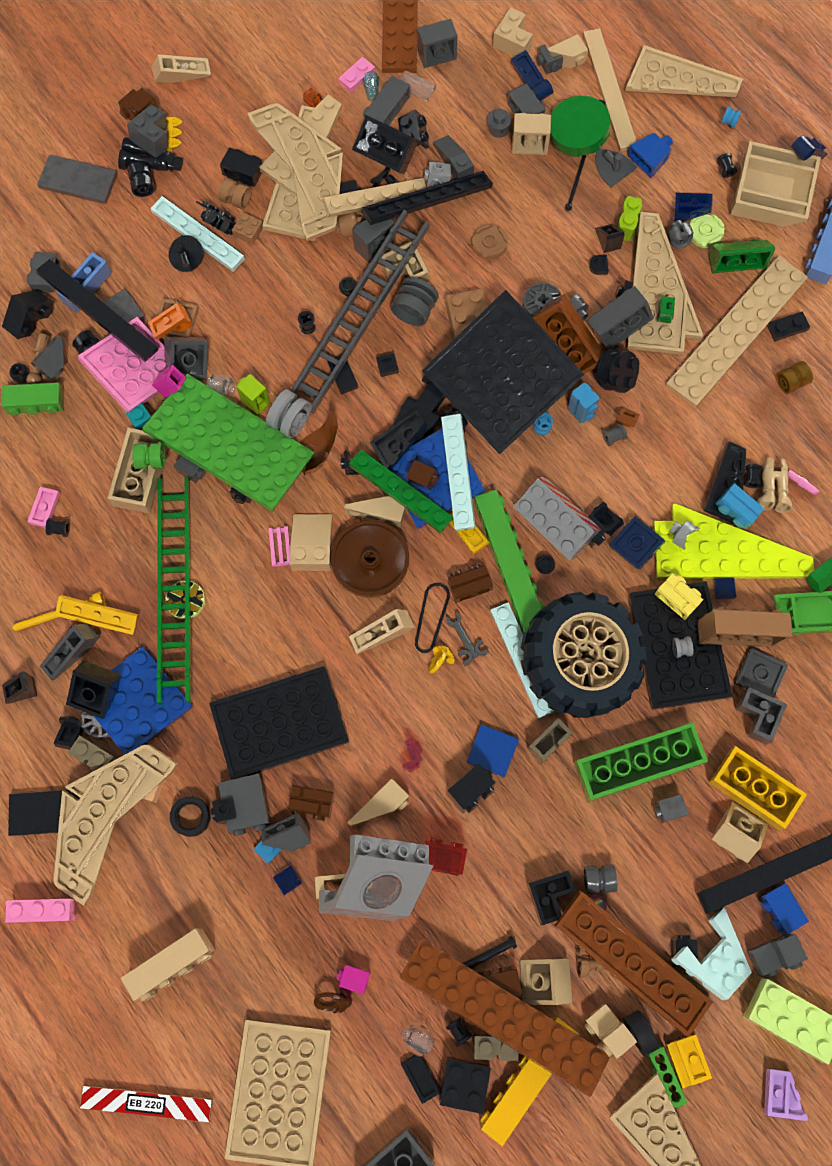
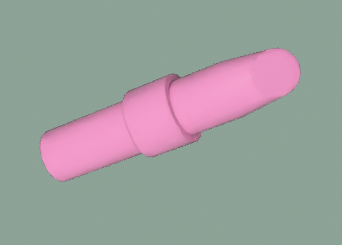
M791 469L788 471V477L796 482L798 486L813 495L820 493L807 479L799 476Z

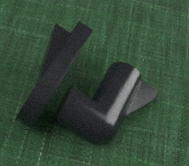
M387 167L380 175L370 180L373 188L378 187L384 179L388 185L398 183L391 174L388 175L391 171L390 168Z

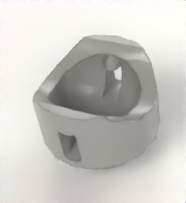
M688 520L683 525L676 521L669 531L675 536L672 543L685 550L687 536L695 531H699L700 528Z

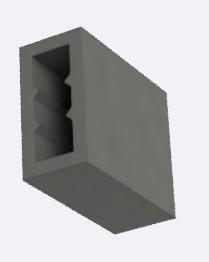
M260 774L218 783L221 800L233 798L237 817L226 820L228 833L239 836L246 834L248 829L254 828V831H260L265 829L266 825L271 824Z

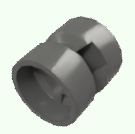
M602 865L600 869L596 866H584L586 894L599 893L601 889L604 893L617 892L615 866Z

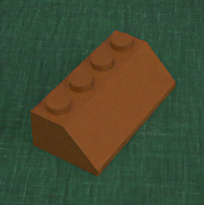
M566 294L549 302L532 317L584 374L597 367L604 352Z

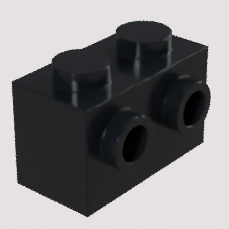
M229 147L220 163L222 175L255 187L262 174L259 168L262 165V160L257 156H251L239 149L235 150Z

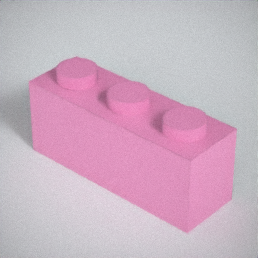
M74 899L6 901L5 923L76 921L77 901Z

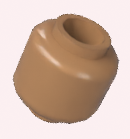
M356 212L339 215L336 226L338 234H341L344 238L352 237L354 227L358 223H362L363 219Z

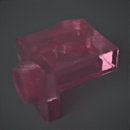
M413 738L405 741L412 761L402 765L403 770H408L409 772L420 768L419 764L422 763L420 756L423 753L418 741L414 743Z

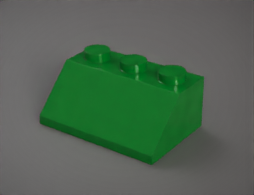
M759 239L747 242L716 243L711 246L708 254L711 272L713 274L766 269L775 251V246L768 240Z

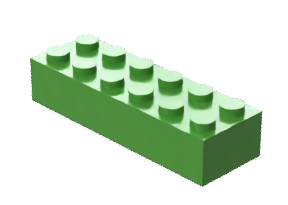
M692 722L579 759L574 765L589 803L701 766L708 762Z

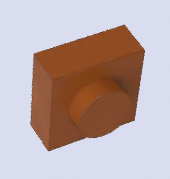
M622 407L617 420L624 426L634 427L640 414Z

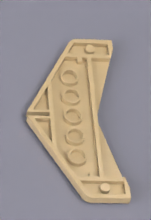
M278 103L247 113L251 125L294 173L302 232L306 242L334 231L337 226V216L328 217L322 201L324 197L340 194L342 149Z
M142 745L65 786L80 797V799L68 791L62 790L54 870V884L57 888L83 906L87 904L92 896L115 822L173 773L178 765L177 762L151 745Z

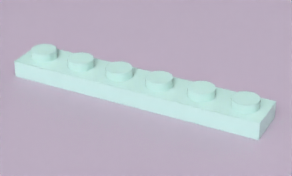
M163 196L150 208L153 214L183 236L195 237L201 243L206 253L232 272L245 260L244 255Z
M461 414L441 417L455 530L473 529L476 527Z
M509 602L491 609L490 613L537 718L540 719L556 712L548 708V703L543 698L538 699L529 688L532 683L528 675L524 676L521 666V660L524 659V651L521 650L523 633Z

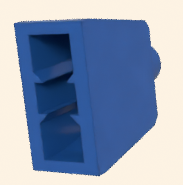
M652 133L630 145L628 157L644 173L652 178L669 159L671 152L669 146L673 144V140L669 135L661 139L656 133Z

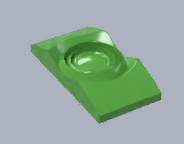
M832 591L777 594L773 596L775 610H781L782 613H790L792 635L818 632L832 633Z

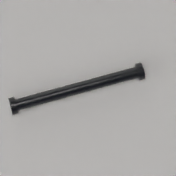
M511 935L508 937V940L462 964L471 969L512 947L513 949L517 948V945Z

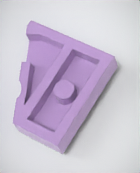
M767 1068L764 1115L808 1121L807 1114L803 1112L801 1107V1098L795 1089V1082L791 1072Z

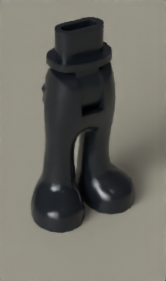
M125 137L122 141V149L119 151L118 168L127 170L132 163L146 162L154 170L168 171L169 169L170 172H173V170L181 171L183 158L177 157L175 153L164 151L156 158L136 145L128 137Z

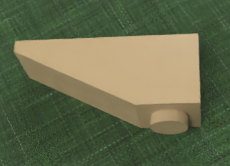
M158 54L152 64L155 82L175 83L210 77L211 75L208 58Z
M390 496L345 504L344 507L345 514L381 521L401 528L406 508Z
M396 609L350 635L349 638L356 654H360L395 639L415 627L407 610Z
M391 779L347 823L350 827H354L393 814L397 810L401 812L409 804L407 801L409 795Z

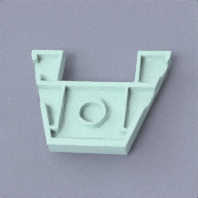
M721 908L708 920L721 937V940L699 963L687 946L683 947L671 960L676 965L686 969L685 972L699 979L704 987L723 1001L728 1000L752 972L725 908Z

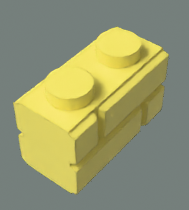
M673 573L655 593L660 600L684 620L703 601L698 590L689 588L683 577L680 575L675 576Z

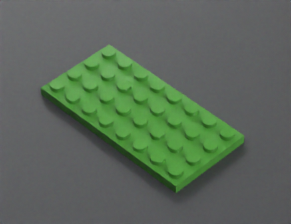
M187 374L181 388L167 397L143 426V432L273 512L312 460L315 452L294 439L285 437L278 429L270 428L265 421Z

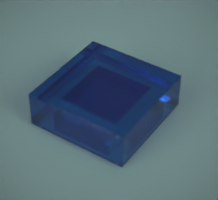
M718 578L713 580L715 599L736 598L734 578Z
M292 866L287 867L273 877L284 895L302 884Z

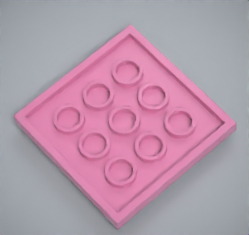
M138 317L128 323L158 347V351L146 362L141 360L111 334L78 355V360L128 413L140 403L144 404L159 393L152 386V383L158 374L167 368L164 357V345L154 338L153 333Z

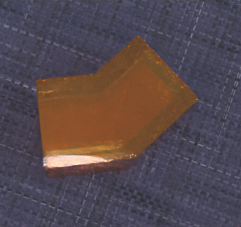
M312 88L303 93V100L310 107L315 108L323 100L320 93L315 92Z

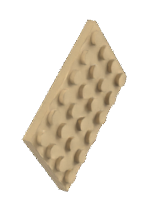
M245 1020L225 1153L226 1160L272 1166H314L331 1030Z

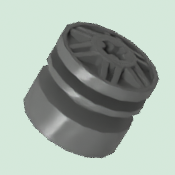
M407 277L399 288V294L395 296L391 304V311L398 319L407 324L418 327L424 326L439 298V294L426 281L415 277Z
M549 283L533 284L524 294L522 308L533 317L549 302L561 296V292Z

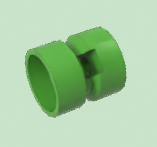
M163 443L150 444L149 447L146 444L133 445L132 456L135 469H147L148 466H151L153 469L164 468L165 450Z

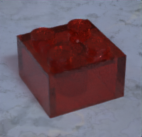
M435 838L425 841V845H429V865H434L431 871L462 877L467 849L463 848L464 844L451 842V845L442 844L443 840Z

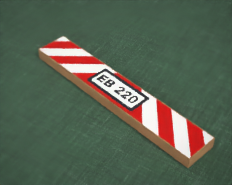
M83 1085L79 1109L209 1123L211 1120L213 1098Z

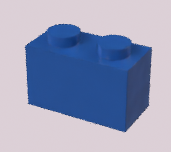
M786 883L779 884L759 896L761 907L772 917V925L778 933L789 934L809 922Z

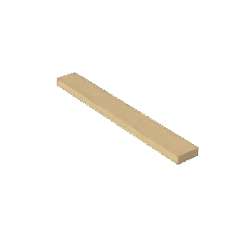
M601 29L584 31L585 45L588 49L603 101H605V106L610 114V124L619 152L628 151L630 145L637 141Z

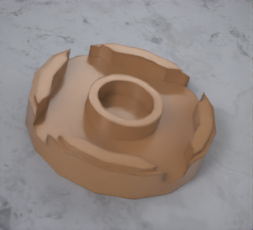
M491 224L480 226L472 236L473 251L483 259L491 260L498 258L507 249V235L498 226L495 227Z

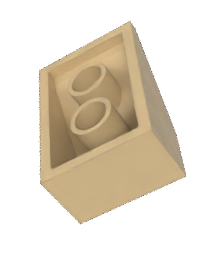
M294 514L290 545V566L292 571H331L332 514Z

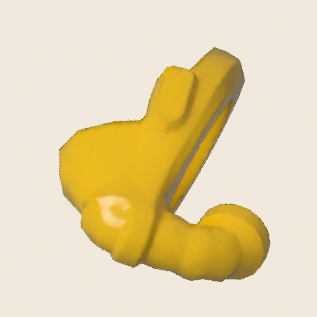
M444 645L433 647L434 657L430 660L431 664L428 672L431 674L435 673L445 659L447 663L454 664L453 653H451L448 647Z

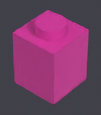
M171 365L158 374L152 386L166 398L181 388L186 377L174 365Z
M345 965L344 969L340 968L337 981H340L339 987L364 994L371 972Z

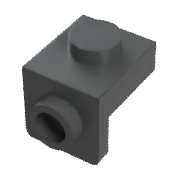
M544 44L539 46L536 60L538 65L542 66L544 72L549 74L557 72L562 68L563 56L559 55L552 58Z

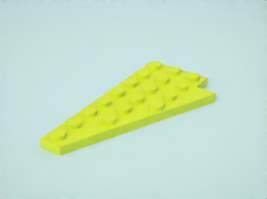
M672 504L671 506L672 521H654L653 523L654 532L665 540V543L655 553L656 579H668L672 573L675 576L680 575L684 579L807 578L814 571V561L811 556L678 504ZM688 520L700 529L687 536L685 540L686 549L683 550L672 543L675 536L669 531L676 521L683 525Z

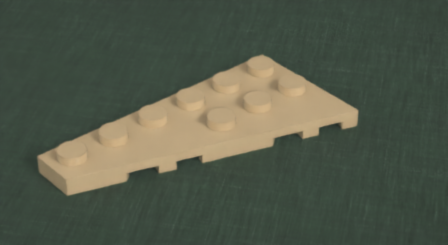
M644 45L625 91L736 97L743 78Z

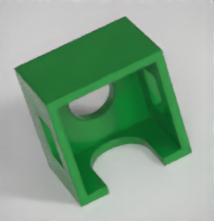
M661 298L657 322L671 323V317L674 316L675 298Z

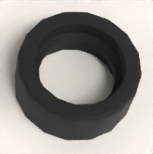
M193 796L179 799L170 811L172 828L177 833L187 837H195L202 834L208 828L211 821V812L208 806L201 799ZM186 805H196L202 812L201 823L193 829L182 827L178 820L180 810Z
M639 1010L623 1018L626 1028L636 1039L637 1043L635 1045L643 1056H647L659 1049L658 1041L650 1025Z

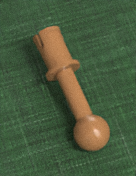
M37 334L35 349L32 350L35 353V357L48 344L50 337L46 336V334ZM34 366L32 372L27 375L26 381L28 384H41L40 372Z

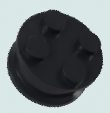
M607 350L601 356L597 367L594 368L600 387L604 390H614L618 393L628 392L636 385L640 362L636 355L630 351Z

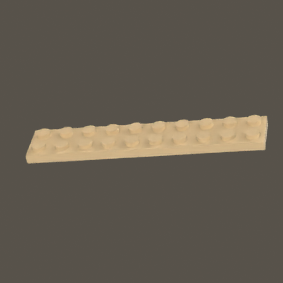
M778 256L666 383V387L693 408H696L766 328L768 323L773 320L806 282L808 276Z

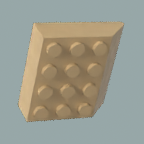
M749 141L744 154L730 215L782 227L806 222L810 212L821 157L812 155L803 161L794 151Z

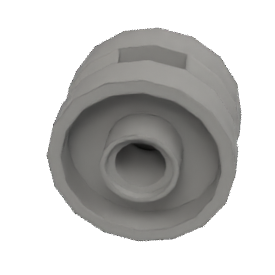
M286 389L278 395L270 407L266 424L274 430L280 429L281 434L289 439L294 438L307 422L312 405L303 398L298 399L297 394Z

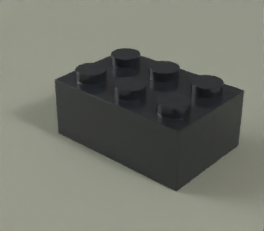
M366 115L352 150L401 174H405L419 140Z

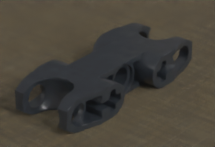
M425 374L422 382L427 384V387L417 400L411 396L405 400L393 424L395 425L417 409L427 424L426 429L416 439L415 442L417 443L432 434L440 423L442 416L436 411L446 398Z

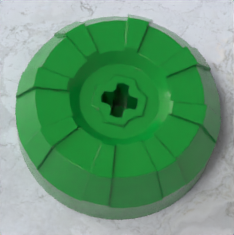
M574 96L562 101L551 113V141L557 150L572 157L595 153L601 149L610 135L609 111L596 98Z

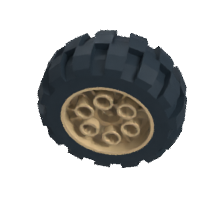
M582 592L566 594L557 600H553L538 611L529 622L528 631L523 634L521 650L524 651V659L521 660V666L524 676L528 675L532 683L529 688L538 699L543 698L548 703V708L560 714L567 713L572 715L573 718H590L609 713L614 709L620 708L631 699L632 692L639 689L645 676L642 666L647 663V647L641 646L640 637L644 635L638 622L632 624L627 617L630 612L618 602L615 604L608 602L609 598L607 596L594 592L589 595H584ZM576 630L582 633V639L576 637ZM595 632L602 637L601 641L595 637ZM563 633L570 642L558 638L559 635ZM566 646L568 647L571 656H568L565 653ZM605 650L609 651L610 659L605 656ZM583 651L585 652L584 657H586L584 659L581 658V652ZM567 661L569 666L562 670L559 663ZM575 665L579 666L580 675L575 672ZM595 666L600 668V676L596 675L594 671ZM586 674H588L589 686H583Z

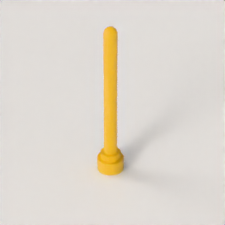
M102 592L94 593L88 600H85L106 606ZM55 610L12 625V629L19 631L59 618V616H55Z

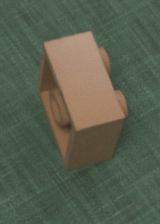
M243 212L232 229L233 236L253 245L263 229V221Z

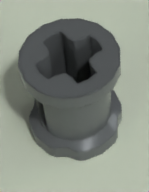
M621 423L611 430L602 431L603 438L608 446H612L614 442L620 439H627V432Z

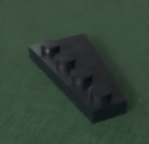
M730 441L726 443L703 508L704 512L734 524L733 519L729 515L722 514L715 503L726 489L734 483L743 490L744 482L742 481L743 473L745 472L746 448Z

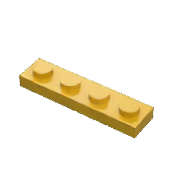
M60 595L58 598L55 616L131 635L135 633L139 615Z

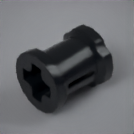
M731 153L722 154L717 158V164L722 169L721 175L723 178L731 177L737 173L738 170L732 162Z
M303 311L298 315L299 327L304 334L313 333L316 329L315 318L310 311Z
M757 464L746 465L745 471H747L744 486L760 488L762 486L760 474L763 471V467Z
M52 518L47 519L45 525L46 535L60 534L63 537H68L70 532L69 520L55 521Z
M462 1017L457 1018L445 1027L447 1030H450L455 1038L457 1047L473 1036L472 1033H468L462 1023Z

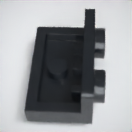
M415 109L398 118L399 130L419 140L417 146L422 145L425 149L429 148V134L426 130L427 120L424 115H421Z

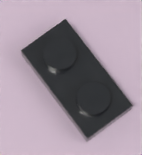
M802 311L769 322L767 328L774 342L808 331L810 325Z

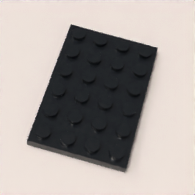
M707 581L686 584L689 588L698 590L703 599L686 620L682 619L655 595L658 589L628 594L634 623L638 622L644 635L640 637L641 646L647 647V663L643 664L652 710L733 697L722 646L717 644H699L698 620L704 617L705 614L713 611ZM690 636L693 643V656L682 655L680 658H675L672 639H684V637Z
M325 666L209 703L231 780L246 777L349 743Z

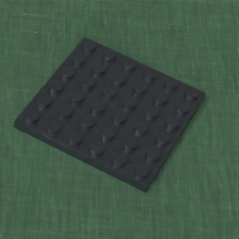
M507 290L496 298L422 370L499 455L584 376V373Z

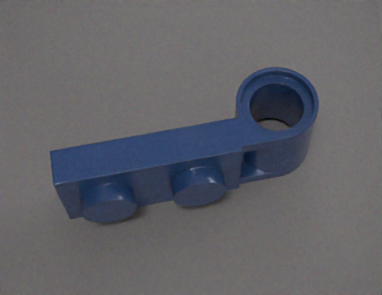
M527 50L511 59V63L523 83H527L529 88L534 90L539 102L554 93L551 83L547 79L544 80Z
M802 135L791 146L803 161L812 155L821 157V159L828 155L824 150L826 146L815 137L811 139L808 136Z

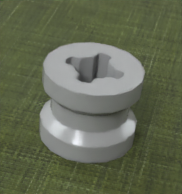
M686 636L684 639H672L675 658H680L682 655L693 656V643L690 636Z

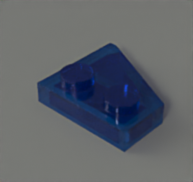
M676 192L674 222L678 220L685 222L711 213L713 194Z

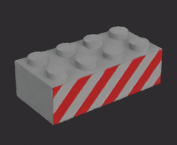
M546 477L538 478L513 506L568 560L576 558L601 530Z

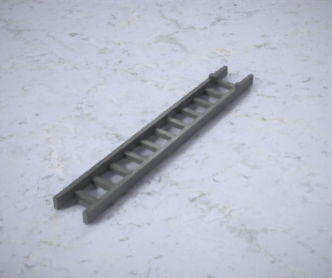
M403 210L393 228L390 229V233L291 389L293 393L297 394L299 389L302 388L304 393L315 398L311 408V413L313 414L430 228L429 223L425 222L417 236L402 229L401 226L408 216L406 210ZM397 233L412 240L408 251L391 243ZM387 248L404 256L398 267L381 259ZM377 264L394 272L388 283L372 274ZM368 279L384 287L378 298L362 290ZM358 295L375 303L369 313L352 305ZM349 310L365 318L359 329L342 321ZM339 325L355 334L349 345L333 337ZM329 341L345 349L339 361L323 352ZM319 357L336 365L330 376L313 368ZM310 372L326 381L320 392L304 384Z

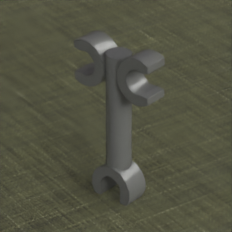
M455 613L457 621L451 622L448 617L446 618V623L455 629L467 649L461 650L458 653L459 657L462 655L468 656V660L463 662V665L467 666L472 662V659L478 656H485L489 651L488 649L484 651L478 649L483 644V640H479L475 647L473 646L460 624V614Z

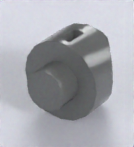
M496 109L489 113L487 126L490 133L497 138L508 134L511 127V116L506 110Z
M681 220L673 222L670 226L671 230L667 234L671 244L677 249L688 246L694 234L690 223H682Z
M579 294L571 297L570 302L584 321L588 317L586 310L589 305Z

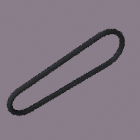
M431 584L425 591L415 639V647L421 653L430 652L435 645L450 599L449 589L444 584ZM434 586H441L447 592V599L432 645L428 650H422L418 646V639L428 591Z

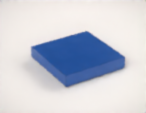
M481 724L466 763L477 766L480 763L486 771L505 778L519 739Z

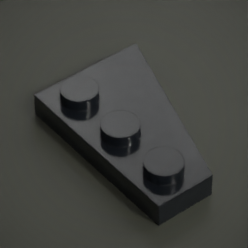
M416 409L372 440L370 444L384 467L391 471L426 429L427 424Z

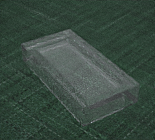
M406 70L400 80L410 85L411 94L426 101L430 99L436 89L435 83Z

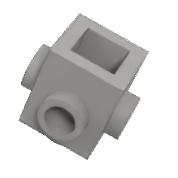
M429 162L428 169L424 170L423 177L426 180V188L450 181L451 164Z

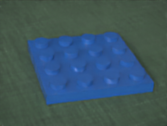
M442 428L411 446L391 472L448 513L452 510ZM467 457L473 499L486 490ZM414 460L434 468L439 473V481L431 491L410 482L406 478ZM408 510L418 529L427 525V523Z
M142 646L111 670L121 674L118 691L105 718L101 719L96 716L94 718L125 755L142 745H146L193 707L190 703H186L184 695L177 687L163 688V705L157 704V663ZM163 671V681H171Z

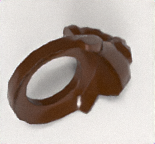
M340 987V995L333 992H324L316 995L314 1005L320 1010L333 1011L336 1014L337 1012H344L350 1007L353 1000L350 993ZM322 997H331L335 1000V1002L332 1004L322 1003L319 999Z

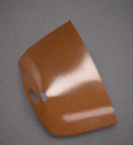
M330 409L326 423L299 442L304 446L311 444L316 448L314 457L303 470L304 475L314 473L320 469L330 454L338 429L337 417L332 409Z

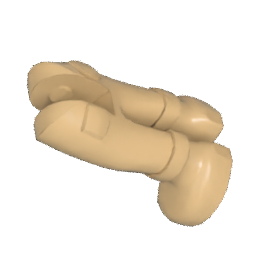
M767 457L762 472L764 495L758 498L756 502L764 508L763 511L770 510L775 506V510L779 513L790 512L793 504L787 496L789 488L786 460L779 459L777 471H774V459ZM775 480L777 481V500H776V502H775V495H774V493H775Z

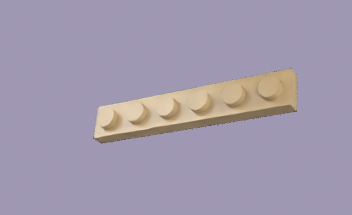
M423 178L328 196L324 197L322 202L328 217L358 212L362 210V207L425 189L426 184Z

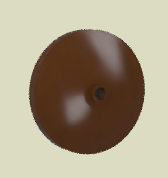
M375 520L360 521L344 529L335 540L331 550V566L339 584L350 593L361 597H379L393 591L405 578L409 568V550L403 536L389 524Z

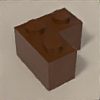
M142 88L137 92L132 89L118 102L120 114L130 121L150 104L156 106L154 98Z

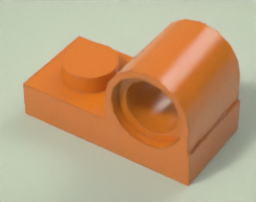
M179 303L174 304L148 322L154 338L158 340L172 330L183 332L192 326L185 307Z

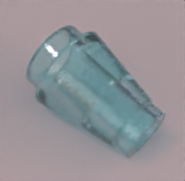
M369 71L364 74L362 80L367 99L373 101L375 95L378 94L380 77L376 72Z

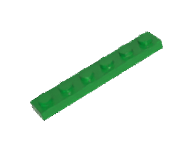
M360 450L349 462V467L440 534L453 520V516L363 450Z

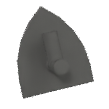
M606 149L596 151L597 170L610 188L637 169V166L630 159L618 152Z

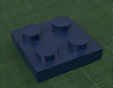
M634 516L609 544V547L640 571L665 543V540Z

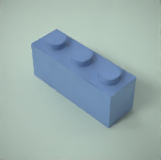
M92 252L71 277L94 294L112 272L107 262ZM57 291L63 304L76 313L80 310Z

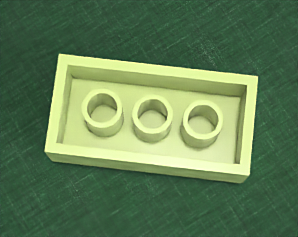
M761 978L743 1018L819 1062L829 1065L832 1059V1015L769 979Z

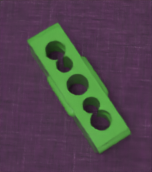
M659 1044V1049L647 1056L653 1068V1075L658 1072L670 1099L672 1092L669 1091V1086L673 1085V1091L677 1092V1098L675 1100L671 1099L674 1108H678L687 1104V1101L665 1049ZM657 1054L662 1056L660 1061L664 1064L662 1070H660V1064L655 1061ZM665 1073H669L670 1079L665 1082L663 1076Z

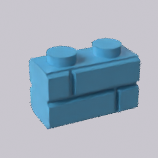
M587 383L581 384L572 391L568 410L572 415H575L579 423L590 422L596 416L595 411L599 408L597 405L599 396L594 391H591L592 388Z
M735 483L728 487L715 503L722 514L729 515L736 526L744 529L751 526L764 510L759 503Z

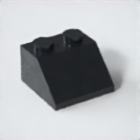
M84 660L73 670L66 705L104 719L118 691L121 674Z

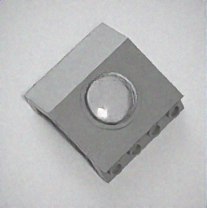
M362 835L350 836L349 868L338 891H319V913L395 921L409 917L434 866L429 865V845Z

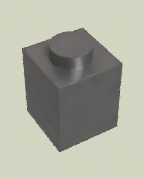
M682 794L655 803L654 813L661 823L689 815Z

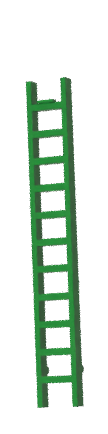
M184 477L185 494L163 495V480L158 478L156 674L158 705H163V688L185 686L186 703H191L189 477ZM185 500V512L163 513V502ZM185 518V530L163 531V519ZM185 536V548L163 549V537ZM185 554V566L163 568V556ZM185 573V585L163 586V574ZM185 591V603L163 604V592ZM185 609V622L163 624V611ZM185 629V641L163 643V630ZM185 648V661L163 662V649ZM185 667V680L163 681V668Z

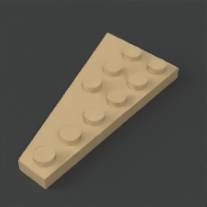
M327 95L303 121L329 139L330 131L336 123L342 109V104L330 95ZM274 151L259 167L260 171L297 197L294 173Z
M658 1072L610 1115L611 1121L652 1166H701Z

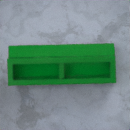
M832 557L808 575L806 581L810 584L811 590L821 593L832 585Z

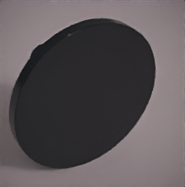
M180 236L173 241L169 248V261L178 271L191 272L203 260V247L193 236Z

